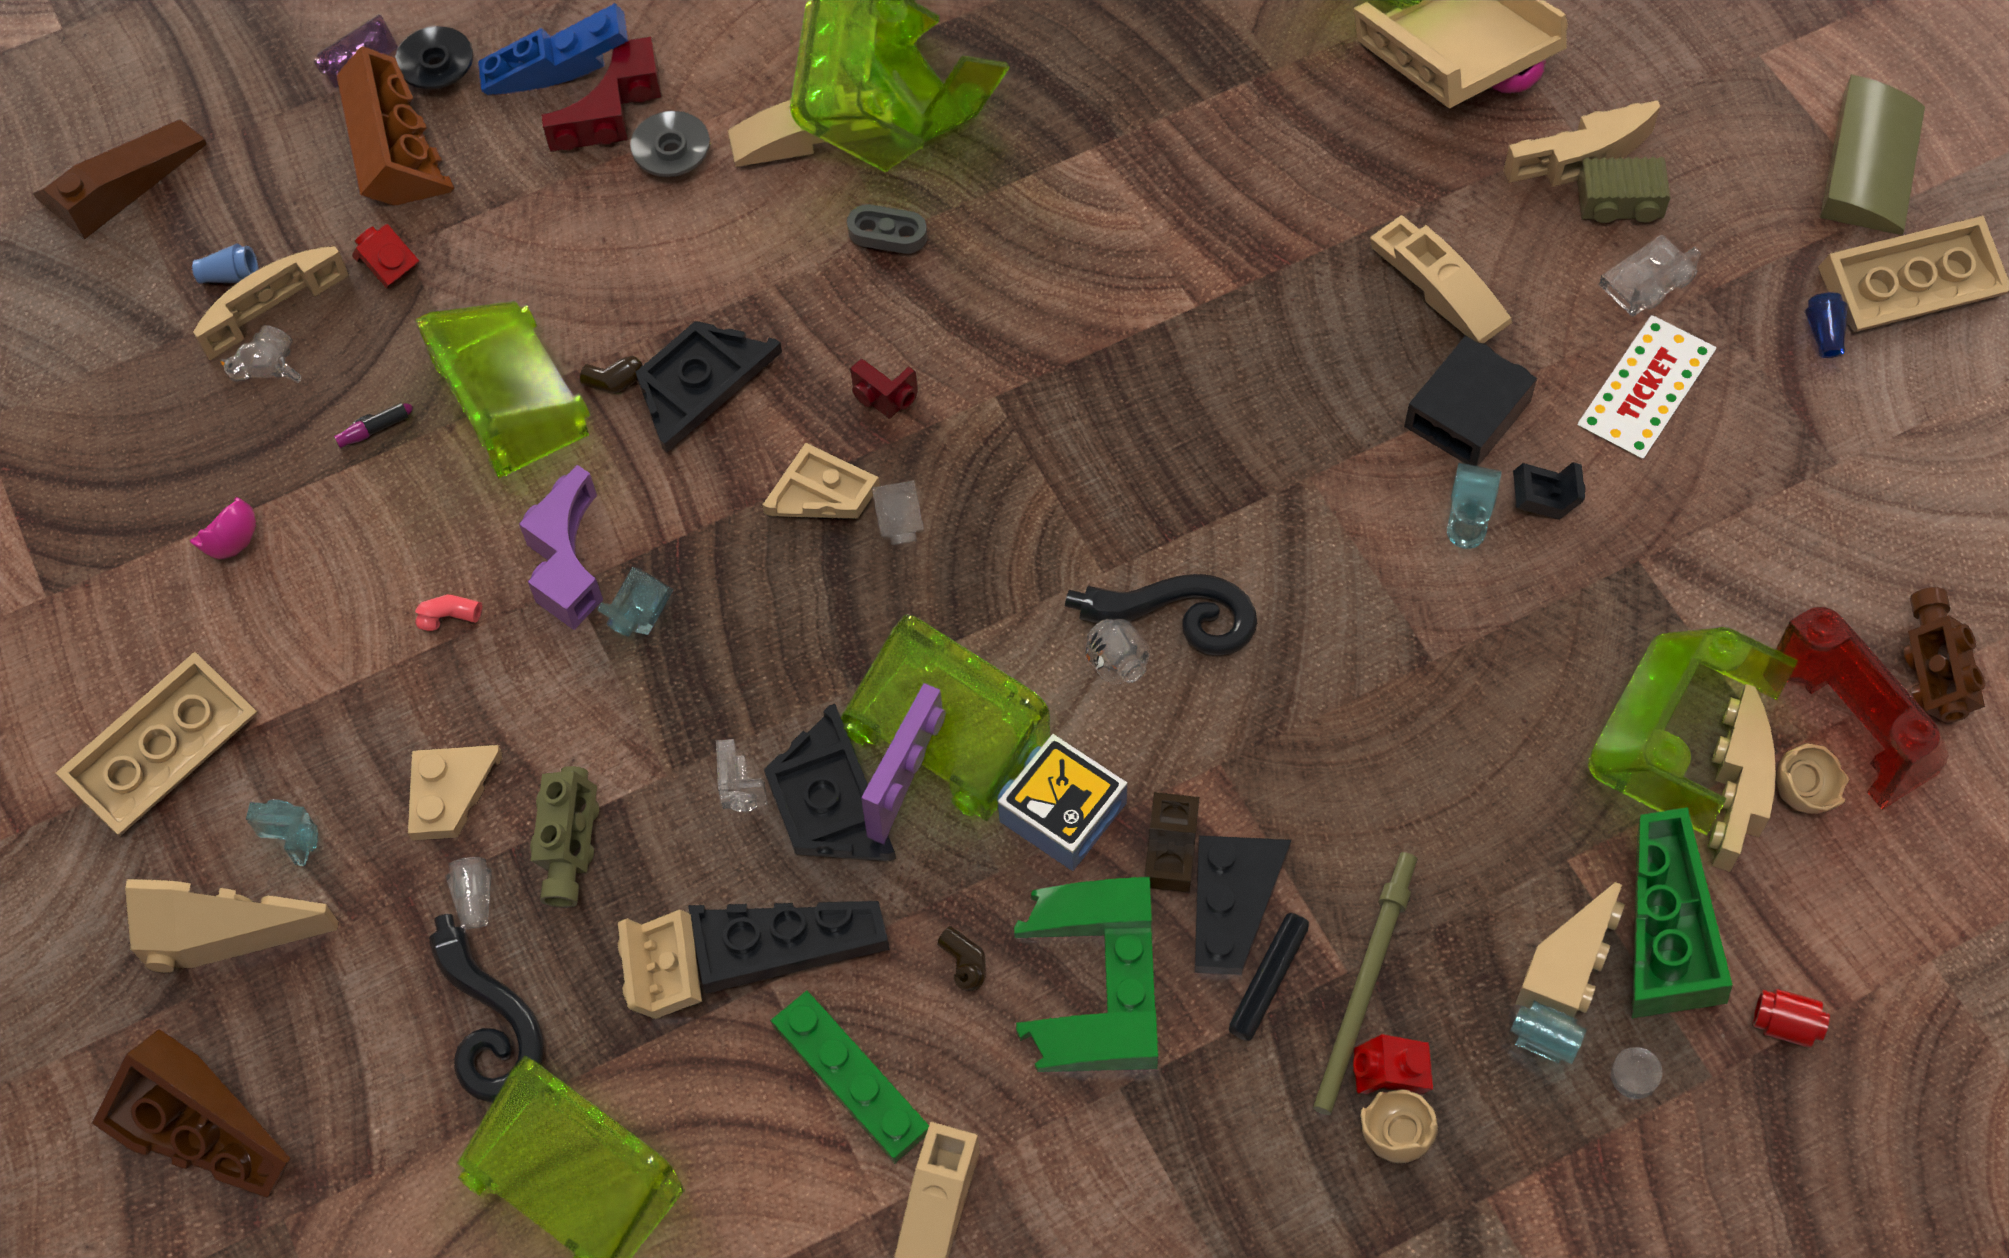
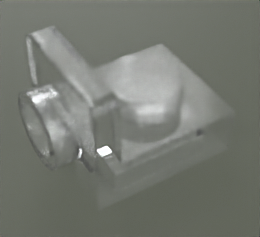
M717 740L718 792L722 808L746 812L754 810L757 806L767 805L768 800L764 779H748L746 755L738 756L735 740Z

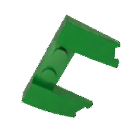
M1150 877L1095 880L1033 890L1031 899L1037 903L1027 922L1017 921L1014 927L1015 938L1104 936L1107 1013L1075 1015L1016 1023V1033L1020 1041L1031 1036L1043 1056L1042 1059L1035 1063L1037 1072L1157 1069L1158 1042L1154 994Z

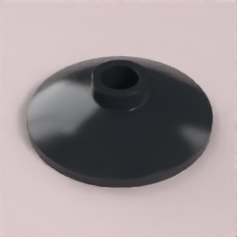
M432 26L420 29L405 38L397 49L395 59L408 84L421 89H439L457 82L468 72L473 61V50L468 38L460 31L445 26Z

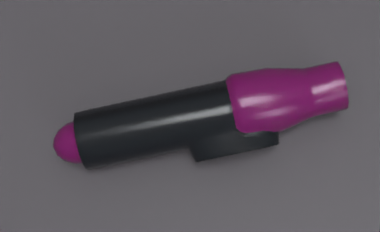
M399 403L376 415H364L354 421L343 432L335 435L334 438L339 448L369 438V436L408 418V415L413 411V407L409 403Z

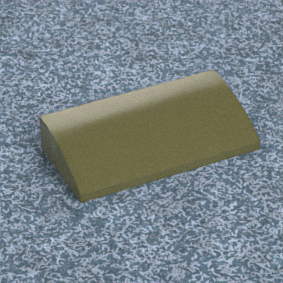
M1851 74L1842 97L1820 218L1903 235L1925 106L1892 86Z

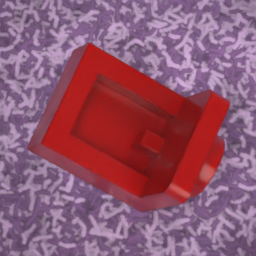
M387 223L379 230L371 226L354 240L358 246L355 248L352 257L357 262L362 260L386 289L419 263L418 258Z
M1381 1034L1355 1047L1353 1070L1356 1076L1358 1093L1368 1095L1378 1089L1386 1088L1392 1090L1404 1089L1422 1095L1433 1090L1429 1043Z

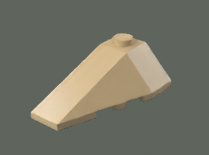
M127 879L125 891L131 950L144 963L147 969L155 972L169 973L173 972L175 967L194 968L335 931L338 926V920L327 904L270 895L263 897L261 903H256L245 896L237 895L236 890L220 888L219 895L210 896L190 893L191 883Z

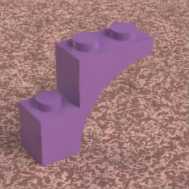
M578 465L568 475L560 477L555 482L552 491L538 505H533L529 508L523 520L519 523L527 546L548 560L535 568L528 581L535 602L573 630L603 601L596 578L588 573L576 558L575 540L579 523L590 503L597 497L590 473Z

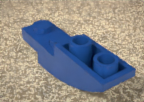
M614 3L552 36L540 28L479 60L481 91L489 95L546 88L573 80L604 67L603 54L628 41L624 11Z

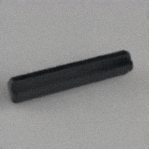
M1292 912L1286 914L1230 1022L1229 1032L1245 1041H1250L1253 1038L1308 931L1309 922L1304 917Z

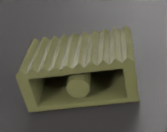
M1662 156L1658 159L1655 157L1650 159L1646 157L1642 159L1638 157L1634 159L1630 157L1614 159L1612 157L1608 160L1605 157L1600 160L1598 158L1592 160L1586 158L1582 162L1577 184L1582 219H1595L1600 223H1608L1615 219L1636 218L1639 222H1651L1657 218H1664L1670 201L1666 163Z

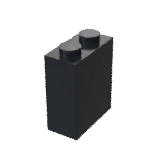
M1465 336L1408 405L1404 427L1476 470L1531 402L1537 377L1530 374L1523 366L1513 364L1494 353L1486 344L1477 343Z

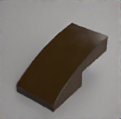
M1154 792L1144 877H1150V888L1190 892L1200 797Z

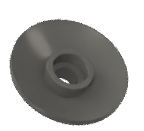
M665 111L648 117L637 126L631 137L630 147L635 162L644 171L657 176L672 177L685 174L703 162L710 148V137L706 126L697 117L681 111Z

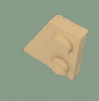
M805 443L763 503L764 514L783 517L858 519L879 488V477Z
M499 745L412 751L408 834L412 841L457 838L468 820V811L477 804L485 790L483 782L493 765L498 766L502 759V751Z

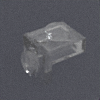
M915 480L872 487L881 540L890 538L891 545L917 541L916 533H922L924 525L921 519Z

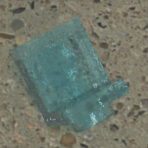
M632 567L612 604L601 602L597 610L609 617L606 623L609 627L625 636H630L631 632L649 635L674 589L642 569Z
M276 799L269 800L267 804L250 802L246 820L258 837L286 840L284 849L295 865L305 866L309 852L315 850L318 841L317 825H315L305 808Z

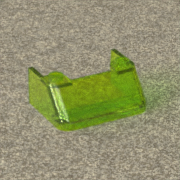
M808 0L805 5L790 103V111L794 121L805 131L883 172L888 171L924 146L923 139L892 123L894 109L889 95L883 89L870 82L876 36L903 49L939 23L940 16L913 0Z
M858 0L836 35L833 47L834 56L860 93L883 90L891 121V131L889 133L899 144L918 146L975 118L1010 68L1006 62L962 55L943 83L914 45L924 28V15L915 0Z
M1726 627L1668 632L1656 636L1647 648L1591 751L1588 760L1591 774L1599 782L1659 812L1688 807L1693 829L1707 836L1727 798L1683 777L1691 761V752L1682 739L1665 731L1670 718L1700 663L1744 685L1755 686L1757 691L1778 700L1798 660Z

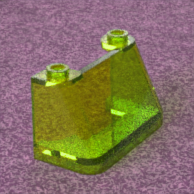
M516 301L434 311L415 319L437 372L442 377H445L469 419L478 441L486 449L489 457L488 461L498 479L589 435L584 420L590 416L589 410L580 394L572 396L533 329L537 327V324L527 305L519 307Z
M906 614L890 632L842 713L841 719L848 737L860 745H864L865 742L876 744L880 738L891 744L922 685L925 683L940 689L942 709L946 710V715L940 731L937 735L931 736L921 765L949 782V789L953 795L951 801L958 810L968 816L976 814L985 821H988L998 808L997 797L1003 786L1009 780H1015L1024 770L1025 762L1030 753L1037 746L1042 747L1050 738L1049 708L1038 694L917 617Z
M524 1056L510 1072L456 1163L462 1171L457 1178L468 1189L478 1196L485 1190L493 1195L496 1193L565 1246L573 1258H632L685 1191L675 1170L661 1155L527 1056Z

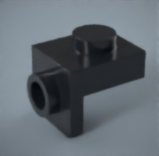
M1572 462L1558 473L1522 463L1513 471L1516 508L1560 520L1585 500L1586 487L1581 464Z

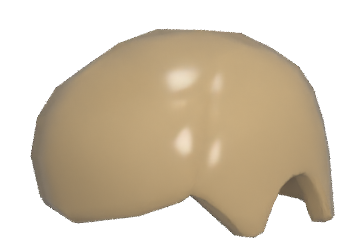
M1806 743L1787 751L1783 755L1777 767L1775 781L1781 798L1791 808L1808 814H1818L1832 810L1845 802L1842 795L1849 782V777L1841 769L1838 758L1825 746Z
M1404 1089L1386 1093L1378 1092L1371 1104L1361 1110L1360 1115L1365 1142L1378 1157L1391 1163H1408L1420 1158L1429 1150L1436 1139L1438 1125L1435 1111L1419 1094Z

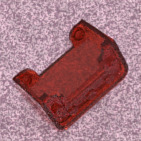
M1815 607L1790 620L1764 672L1778 688L1785 685L1788 681H1795L1805 684V688L1810 694L1829 684L1885 750L1875 755L1870 762L1873 768L1877 770L1878 776L1867 791L1879 807L1883 810L1936 777L1946 765L1949 757L1948 747L1938 727L1842 616L1832 609Z

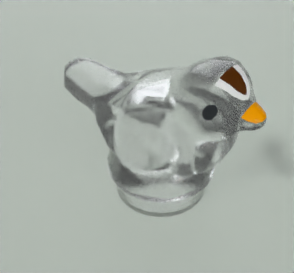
M262 326L259 333L254 334L253 342L243 344L238 348L234 356L221 359L220 361L224 366L226 375L236 382L244 381L251 377H286L299 384L302 379L301 375L292 369L285 359L290 355V346L293 340L285 332L272 326Z

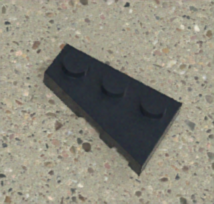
M1199 836L1194 973L1242 975L1259 931L1263 915L1275 889L1279 873L1289 852L1291 840Z

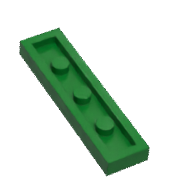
M808 990L770 1020L772 1027L894 1164L926 1137L929 1128L928 1123Z

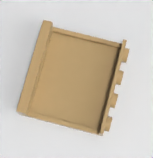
M1412 0L1386 14H1383L1368 2L1354 8L1357 41L1449 109L1567 48L1566 30L1568 23L1566 14L1544 0Z

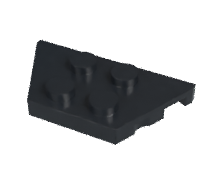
M694 321L635 372L663 450L669 452L782 353L781 343L773 338H768L767 343L746 338L743 331L730 328L719 329L712 324Z
M836 704L829 705L823 711L824 717L808 732L803 730L791 742L790 748L785 753L779 754L764 768L767 782L794 852L798 855L892 861L896 859L889 836H887L884 844L867 837L861 797L868 784Z

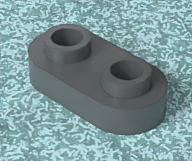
M866 204L854 208L847 217L849 237L859 246L908 254L920 250L927 241L926 222L921 215L912 211Z

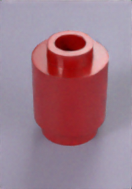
M1777 988L1773 992L1762 990L1755 1007L1752 1026L1762 1029L1763 1035L1811 1048L1815 1040H1824L1829 1025L1830 1013L1823 1012V1002Z

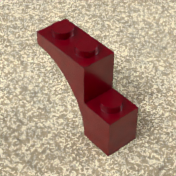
M651 37L631 39L614 48L610 66L605 76L588 95L561 110L541 114L542 126L550 152L628 140L623 104L662 98L657 60Z

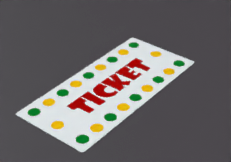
M1651 315L1578 422V425L1628 452L1644 458L1713 355L1716 347Z

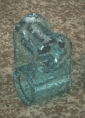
M1458 463L1451 494L1452 505L1447 526V536L1454 545L1464 549H1471L1483 543L1487 533L1488 522L1495 506L1502 471Z

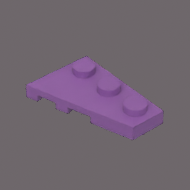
M925 683L922 685L861 797L867 837L879 843H885L912 779L923 762L932 735H937L944 722L946 710L942 709L940 689Z

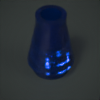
M1826 292L1817 294L1808 300V307L1805 310V315L1818 346L1819 356L1822 358H1835L1845 353L1844 342L1848 304L1843 301V297L1839 293Z

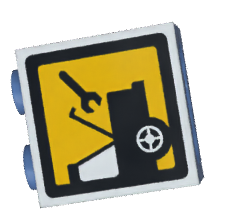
M1052 734L1042 747L1037 746L1030 753L1025 762L1024 770L1015 780H1009L1001 789L997 797L999 822L1071 871H1074L1127 804V782Z

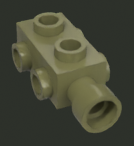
M566 766L561 768V772L542 774L540 791L536 798L537 817L535 833L530 844L531 861L548 871L547 879L542 881L540 902L553 907L567 908L577 905L579 884L575 882L576 873H587L588 864L594 856V848L590 842L593 821L599 814V804L596 801L597 785L588 780V770L581 767ZM586 804L584 811L580 813L581 807ZM581 847L579 854L574 856V851Z

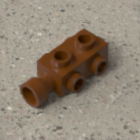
M1930 587L1913 593L1910 596L1913 616L1919 619L1920 627L1908 631L1911 644L1904 647V656L1910 668L1916 671L1919 684L1912 687L1914 701L1919 709L1942 722L1963 720L1968 717L1970 712L1985 707L1982 690L1985 688V680L1975 663L1972 650L1976 647L1974 634L1967 624L1959 622L1950 615L1947 616L1951 608L1945 589Z

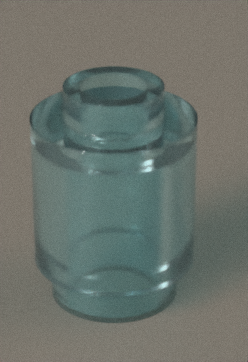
M1534 1000L1531 1009L1521 1005L1510 1032L1519 1035L1515 1045L1559 1064L1560 1060L1572 1064L1587 1029L1577 1025L1576 1018Z

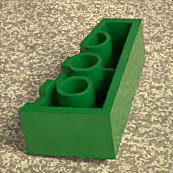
M1688 807L1640 815L1636 852L1632 1018L1728 1004L1733 984Z

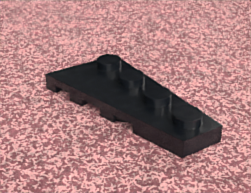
M879 901L818 902L816 907L795 908L793 903H774V908L748 909L747 904H727V909L706 910L704 905H688L702 983L706 994L890 950Z

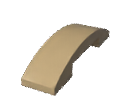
M333 246L307 250L287 256L253 272L230 288L208 309L193 331L206 357L212 360L243 341L245 338L239 328L240 326L306 286L314 296H317L348 277L349 273L339 251Z

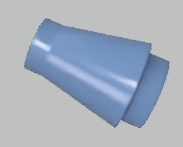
M234 244L207 257L194 260L192 270L199 284L208 282L238 283L258 270V262L250 246L242 247L240 244Z

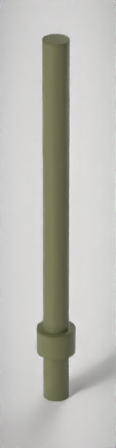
M1400 853L1391 881L1384 884L1378 902L1382 907L1313 1105V1109L1318 1113L1324 1115L1332 1114L1399 913L1406 910L1411 895L1408 887L1418 860L1416 856L1410 853Z

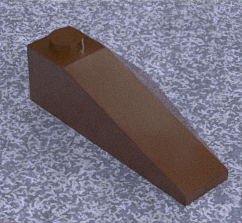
M179 119L62 170L33 194L38 201L85 240L207 145V142L201 135Z
M160 1029L126 1054L92 1122L93 1125L131 1151L147 1155L150 1151L172 1158V1165L187 1169L190 1165L208 1170L212 1173L215 1180L264 1197H269L273 1193L291 1159L197 1054Z

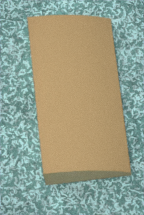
M1984 216L1831 253L1818 266L1836 307L1854 332L2009 294V279Z
M194 652L56 772V775L75 796L120 837L258 713L211 666Z

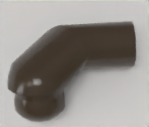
M635 356L624 357L606 369L585 364L580 373V383L610 393H619L637 381L635 372L643 364Z
M949 926L939 937L937 945L956 958L955 984L962 990L975 991L980 988L986 978L984 950L952 926Z

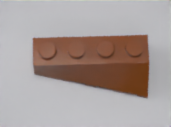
M360 46L337 74L360 195L397 206L450 193L454 186L450 177L442 176L438 164L442 160L437 149L429 147L423 132L427 127L422 116H419L410 106V102L414 98L396 59Z

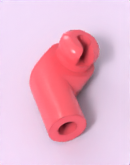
M450 594L423 601L415 610L418 614L415 624L419 629L433 631L439 628L440 618L448 616L476 623L482 613V603Z

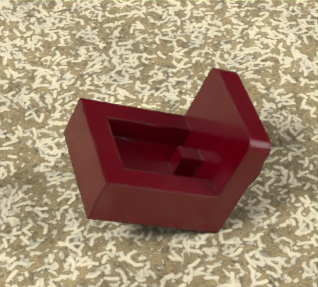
M863 358L850 368L854 396L864 406H873L888 419H891L900 409H907L917 396L916 371L910 367H907L893 381Z

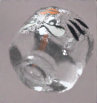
M1105 619L1089 631L1084 654L1088 662L1105 682L1112 685L1125 682L1133 683L1144 675L1147 669L1146 665L1150 660L1151 649L1132 623L1124 619Z

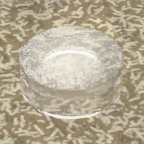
M1631 1047L1623 1050L1616 1057L1611 1067L1613 1085L1621 1094L1632 1099H1643L1650 1096L1662 1080L1663 1071L1660 1061L1652 1052L1644 1048Z

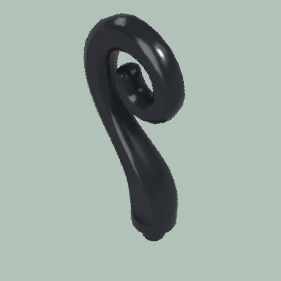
M1206 574L1176 576L1129 592L1112 591L1088 585L1085 593L1069 589L1065 601V607L1081 610L1079 619L1105 625L1133 621L1182 599L1205 598L1219 602L1227 607L1234 617L1233 626L1226 634H1207L1201 627L1204 621H1214L1219 617L1220 608L1215 603H1196L1186 611L1182 619L1183 634L1188 644L1199 652L1213 656L1229 655L1241 650L1253 637L1258 624L1256 609L1249 596L1243 590L1225 579Z
M443 914L437 916L434 919L437 931L429 937V942L438 968L453 986L502 1015L511 1024L519 1046L516 1064L510 1072L502 1077L487 1078L482 1076L476 1069V1056L483 1050H491L498 1059L506 1060L511 1056L512 1052L510 1039L504 1032L497 1029L481 1028L473 1031L457 1047L454 1058V1069L457 1079L466 1092L476 1099L492 1103L515 1099L529 1088L537 1078L541 1068L544 1043L539 1022L533 1011L516 993L484 972L477 965L472 955L466 929L455 927L453 915Z

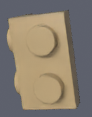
M677 910L644 924H639L628 918L618 922L620 938L618 941V951L622 958L625 981L623 984V995L630 1010L657 1019L702 1002L691 914L683 910Z

